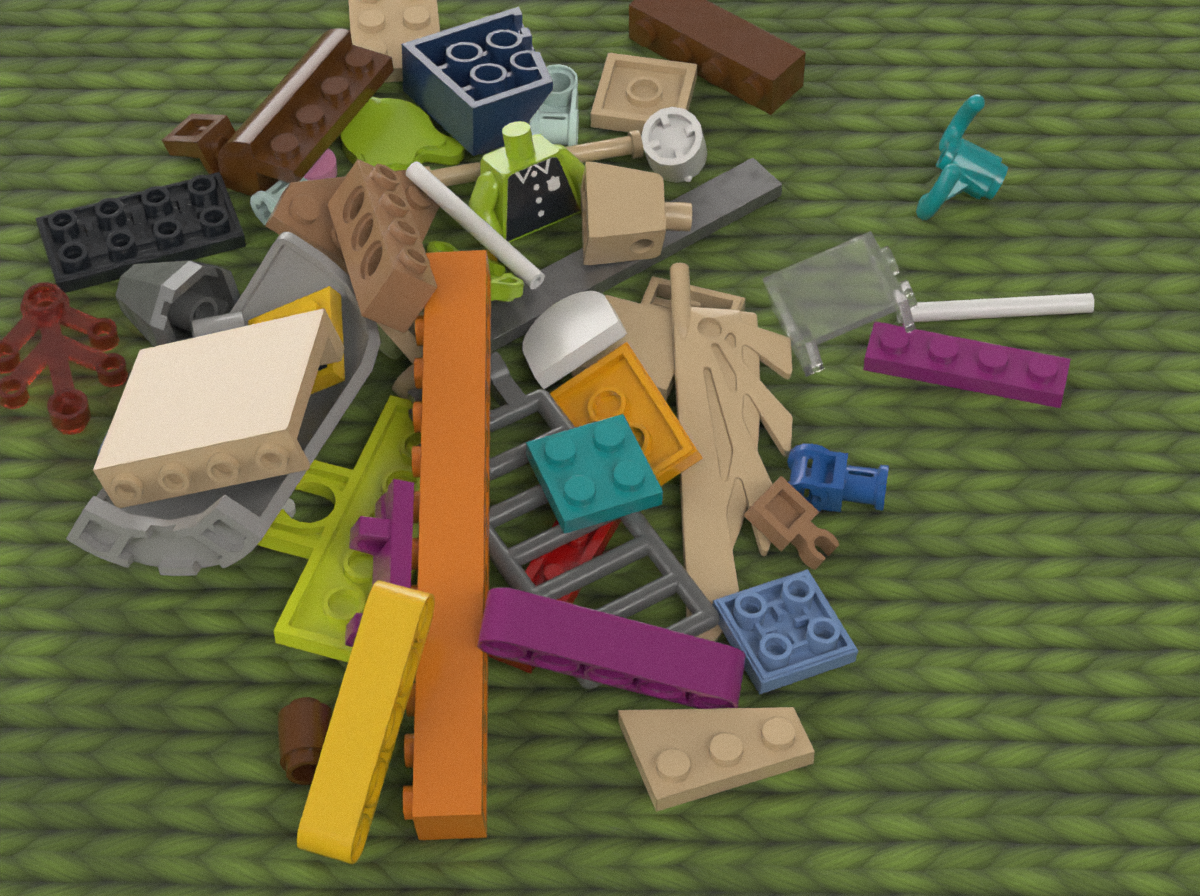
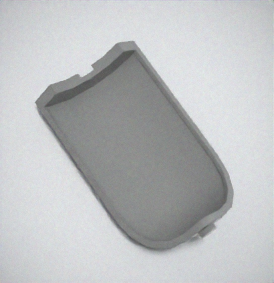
M283 232L271 246L230 313L241 311L244 324L248 326V320L328 286L341 294L343 343L345 347V381L310 395L297 440L311 465L373 370L381 341L377 322L361 315L350 276L328 256L291 232ZM307 470L125 508L114 506L107 492L102 488L96 497L93 496L85 506L66 540L101 559L122 567L129 568L133 561L158 567L160 575H197L201 568L219 564L222 568H226L244 558L262 540Z

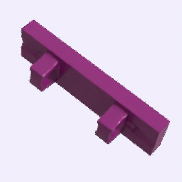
M393 479L388 486L387 492L381 495L375 504V518L360 516L350 530L349 548L373 555L372 587L377 580L411 588L413 482ZM356 613L346 625V646L353 647L363 613Z

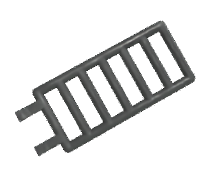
M498 352L491 353L490 397H493L500 407L490 411V433L535 412L541 415L551 430L529 441L576 428L549 392L544 389H538L525 395L510 376L509 370ZM415 387L408 391V398L412 404L416 401H422V389H416ZM412 408V409L408 410V413H409V418H410L411 421L413 422V408ZM526 442L490 458V481L530 463L526 456ZM538 484L490 507L489 559L510 588L557 600L648 555L663 576L595 610L628 618L677 593L692 615L665 629L697 637L718 625L720 621L718 611L640 511L566 534L563 533L558 524L508 548L494 528L548 503V500L541 485ZM617 519L622 521L634 537V539L538 586H535L521 567ZM575 677L584 689L590 690L602 685L601 683Z

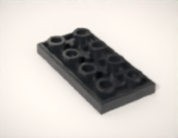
M220 172L209 175H197L189 180L165 186H154L145 191L117 198H106L97 203L69 210H58L50 215L36 218L38 230L59 295L118 280L134 264L192 261L246 247L244 232Z

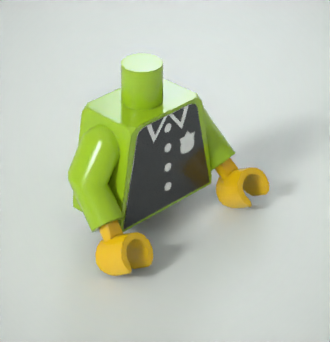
M519 121L506 125L502 129L505 147L485 154L480 161V176L477 178L471 194L469 207L510 243L581 213L580 189L585 166L563 145L552 144L541 134L532 135L531 126L528 123ZM487 249L488 259L498 262L497 258Z

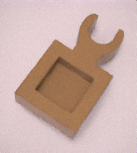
M782 476L743 515L781 552L789 543L794 545L799 552L801 560L811 569L816 570L826 559L817 551L815 545L820 547L828 556L839 546V542L833 534L825 529L816 527L811 522L819 511Z

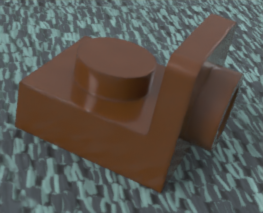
M191 113L163 138L162 142L169 155L200 158L208 174L220 172L218 166L220 149L236 131L227 115Z

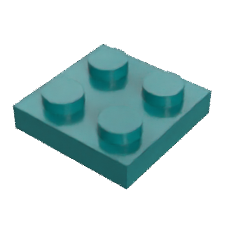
M624 414L526 442V456L564 534L662 505L663 490Z

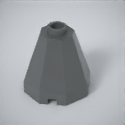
M194 261L134 264L120 277L115 295L121 311L153 347L193 338L191 320L230 313L240 298L230 270Z

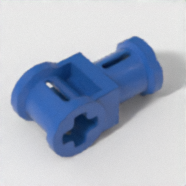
M801 444L795 446L789 452L787 462L791 474L788 483L803 497L805 488L810 489L809 496L805 499L818 511L841 512L842 501L874 505L875 510L883 511L889 466L880 465L878 469L847 465L848 453L829 451L823 446L816 444ZM808 459L813 460L812 468L807 467Z

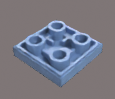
M808 569L713 600L712 605L718 611L720 617L718 625L730 645L745 653L744 669L759 695L856 661L858 649Z

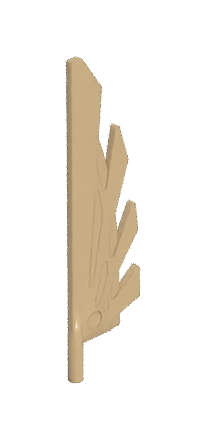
M675 263L670 267L677 419L703 457V459L680 473L684 569L712 604L713 600L739 592L733 548L743 524V515L772 485L758 453L760 421L784 457H788L791 450L793 417L760 381V361L783 378L790 379L792 374L791 339L759 328L757 315L752 312L691 307L689 266L685 263ZM752 524L759 552L762 556H766L771 541ZM686 607V617L692 615V613ZM717 625L697 637L716 642L723 631Z

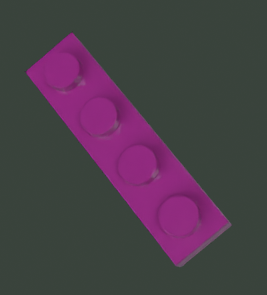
M874 321L864 358L863 370L1061 408L1071 359Z

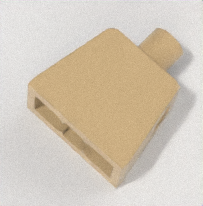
M585 162L580 189L584 265L656 258L661 255L666 230H691L692 204L686 202H665L663 177L658 173L597 162Z

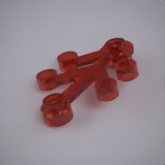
M49 282L37 283L29 287L23 295L20 305L22 319L0 340V357L10 355L0 358V373L12 372L10 376L0 380V404L7 409H17L24 406L29 400L27 387L48 364L55 392L47 402L51 424L64 434H77L87 426L91 418V411L85 393L74 388L68 360L96 371L99 382L104 386L116 387L123 384L128 378L124 357L116 353L106 354L102 352L115 348L119 343L117 326L111 319H98L70 307L67 294L56 284ZM60 325L87 334L91 347L62 335ZM40 329L42 340L21 362L19 350ZM103 333H108L105 336H98ZM112 368H116V369H117V370L112 371V372H107V370L112 369ZM18 390L16 393L7 394L10 391Z

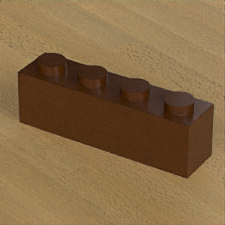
M634 0L629 4V39L670 61L697 64V75L770 115L803 87L805 51L707 0Z

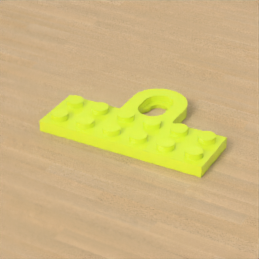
M390 395L353 470L313 460L309 470L305 472L294 490L316 494L329 499L335 506L327 517L311 523L299 522L292 519L284 509H281L262 540L257 544L268 549L309 559L273 630L277 644L344 662L349 661L353 647L345 645L346 625L356 613H363L372 589L373 555L349 548L350 530L360 516L375 518V504L381 495L387 492L388 486L393 479L413 482L414 491H420V478L413 477L411 455L412 446H417L421 443V433L414 432L413 422L409 418L408 410L413 408L410 400ZM414 523L412 538H418L419 523ZM411 570V585H416L418 582V570Z

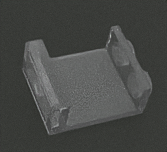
M871 231L762 278L772 309L786 337L791 339V347L806 377L824 369L817 345L890 313L896 312L906 333L916 330L911 309L918 307L912 288L907 280L898 282L895 274L899 273V269L890 248L885 246L880 249Z

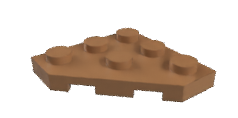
M406 170L394 171L401 179L405 196L423 242L440 206L406 176ZM346 176L291 182L283 191L265 226L279 235L283 232H291L328 256L349 275L327 205Z

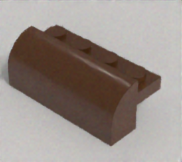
M335 28L324 32L220 149L218 166L226 188L252 196L257 191H267L279 180L287 183L299 182L393 73L392 57L353 45L350 30Z

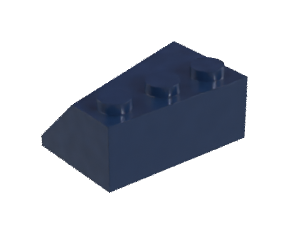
M519 6L401 44L403 91L473 156L489 153L495 148L504 146L502 129L513 122L521 121L528 123L553 90V80L540 52H536L533 47L532 34L529 28H525L523 25L522 12Z

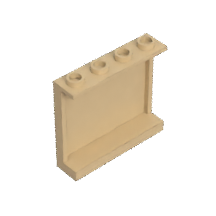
M325 308L141 349L93 468L94 473L114 506L125 508L309 470L310 462L297 440L319 366L341 361L345 350Z

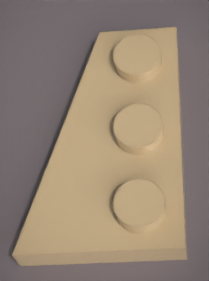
M794 707L618 710L619 726L656 812L814 764L815 751Z

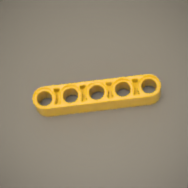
M377 580L374 583L366 601L297 833V847L300 850L352 865L360 858L367 841L431 625L435 606L433 594Z

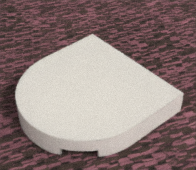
M596 291L579 292L558 301L535 320L525 335L523 353L535 379L545 389L626 336L627 332L616 311L603 294Z

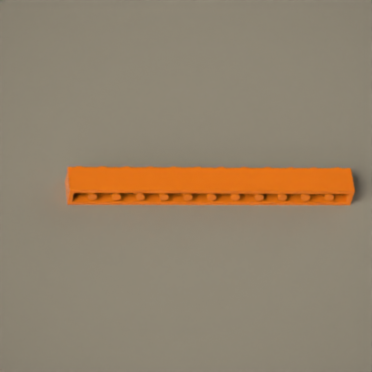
M487 250L426 253V256L429 259L437 289L424 306V315H418L415 319L417 346H423V358L414 359L416 389H422V401L413 402L414 432L421 433V446H412L411 455L413 477L420 478V491H414L413 524L419 523V537L412 538L411 570H418V585H411V589L433 594L435 606L415 675V683H413L406 706L407 716L414 717V733L405 734L404 736L406 768H413V785H405L403 787V814L405 820H413L419 840L487 838L488 654L480 650L477 645L489 591L491 274Z

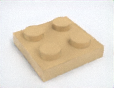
M608 53L590 114L591 127L622 132L639 130L640 134H642L644 124L649 117L660 109L677 107L688 111L697 79V64Z

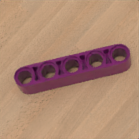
M493 588L488 591L477 645L483 652L496 657L698 709L738 708L746 658L743 651L729 645L512 588Z

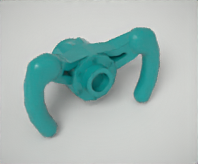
M979 94L972 95L963 103L942 135L939 142L941 154L936 164V167L941 169L942 172L930 192L924 194L918 202L916 214L922 220L932 218L945 201L961 192H965L979 200L981 197L991 200L1005 179L1008 166L1001 163V157L962 138L971 121L985 106V100Z

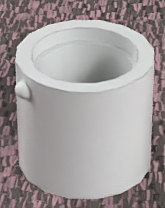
M677 107L660 109L649 117L644 124L641 138L650 167L654 173L661 175L665 181L676 183L682 181L690 182L694 176L699 174L707 158V148L701 124L692 113Z

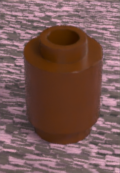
M302 697L295 699L278 713L280 766L286 771L288 780L300 785L312 784L333 714L331 707L315 698Z

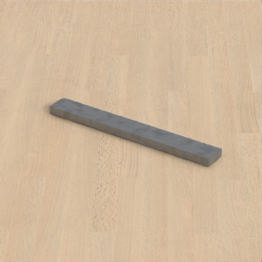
M751 158L670 201L692 204L691 230H666L661 255L658 257L598 265H584L583 248L540 270L545 275V278L536 289H531L524 283L523 295L521 297L514 298L511 302L491 301V352L525 335L535 320L558 301L579 292L596 291L602 293L777 199L782 194V184L754 158Z

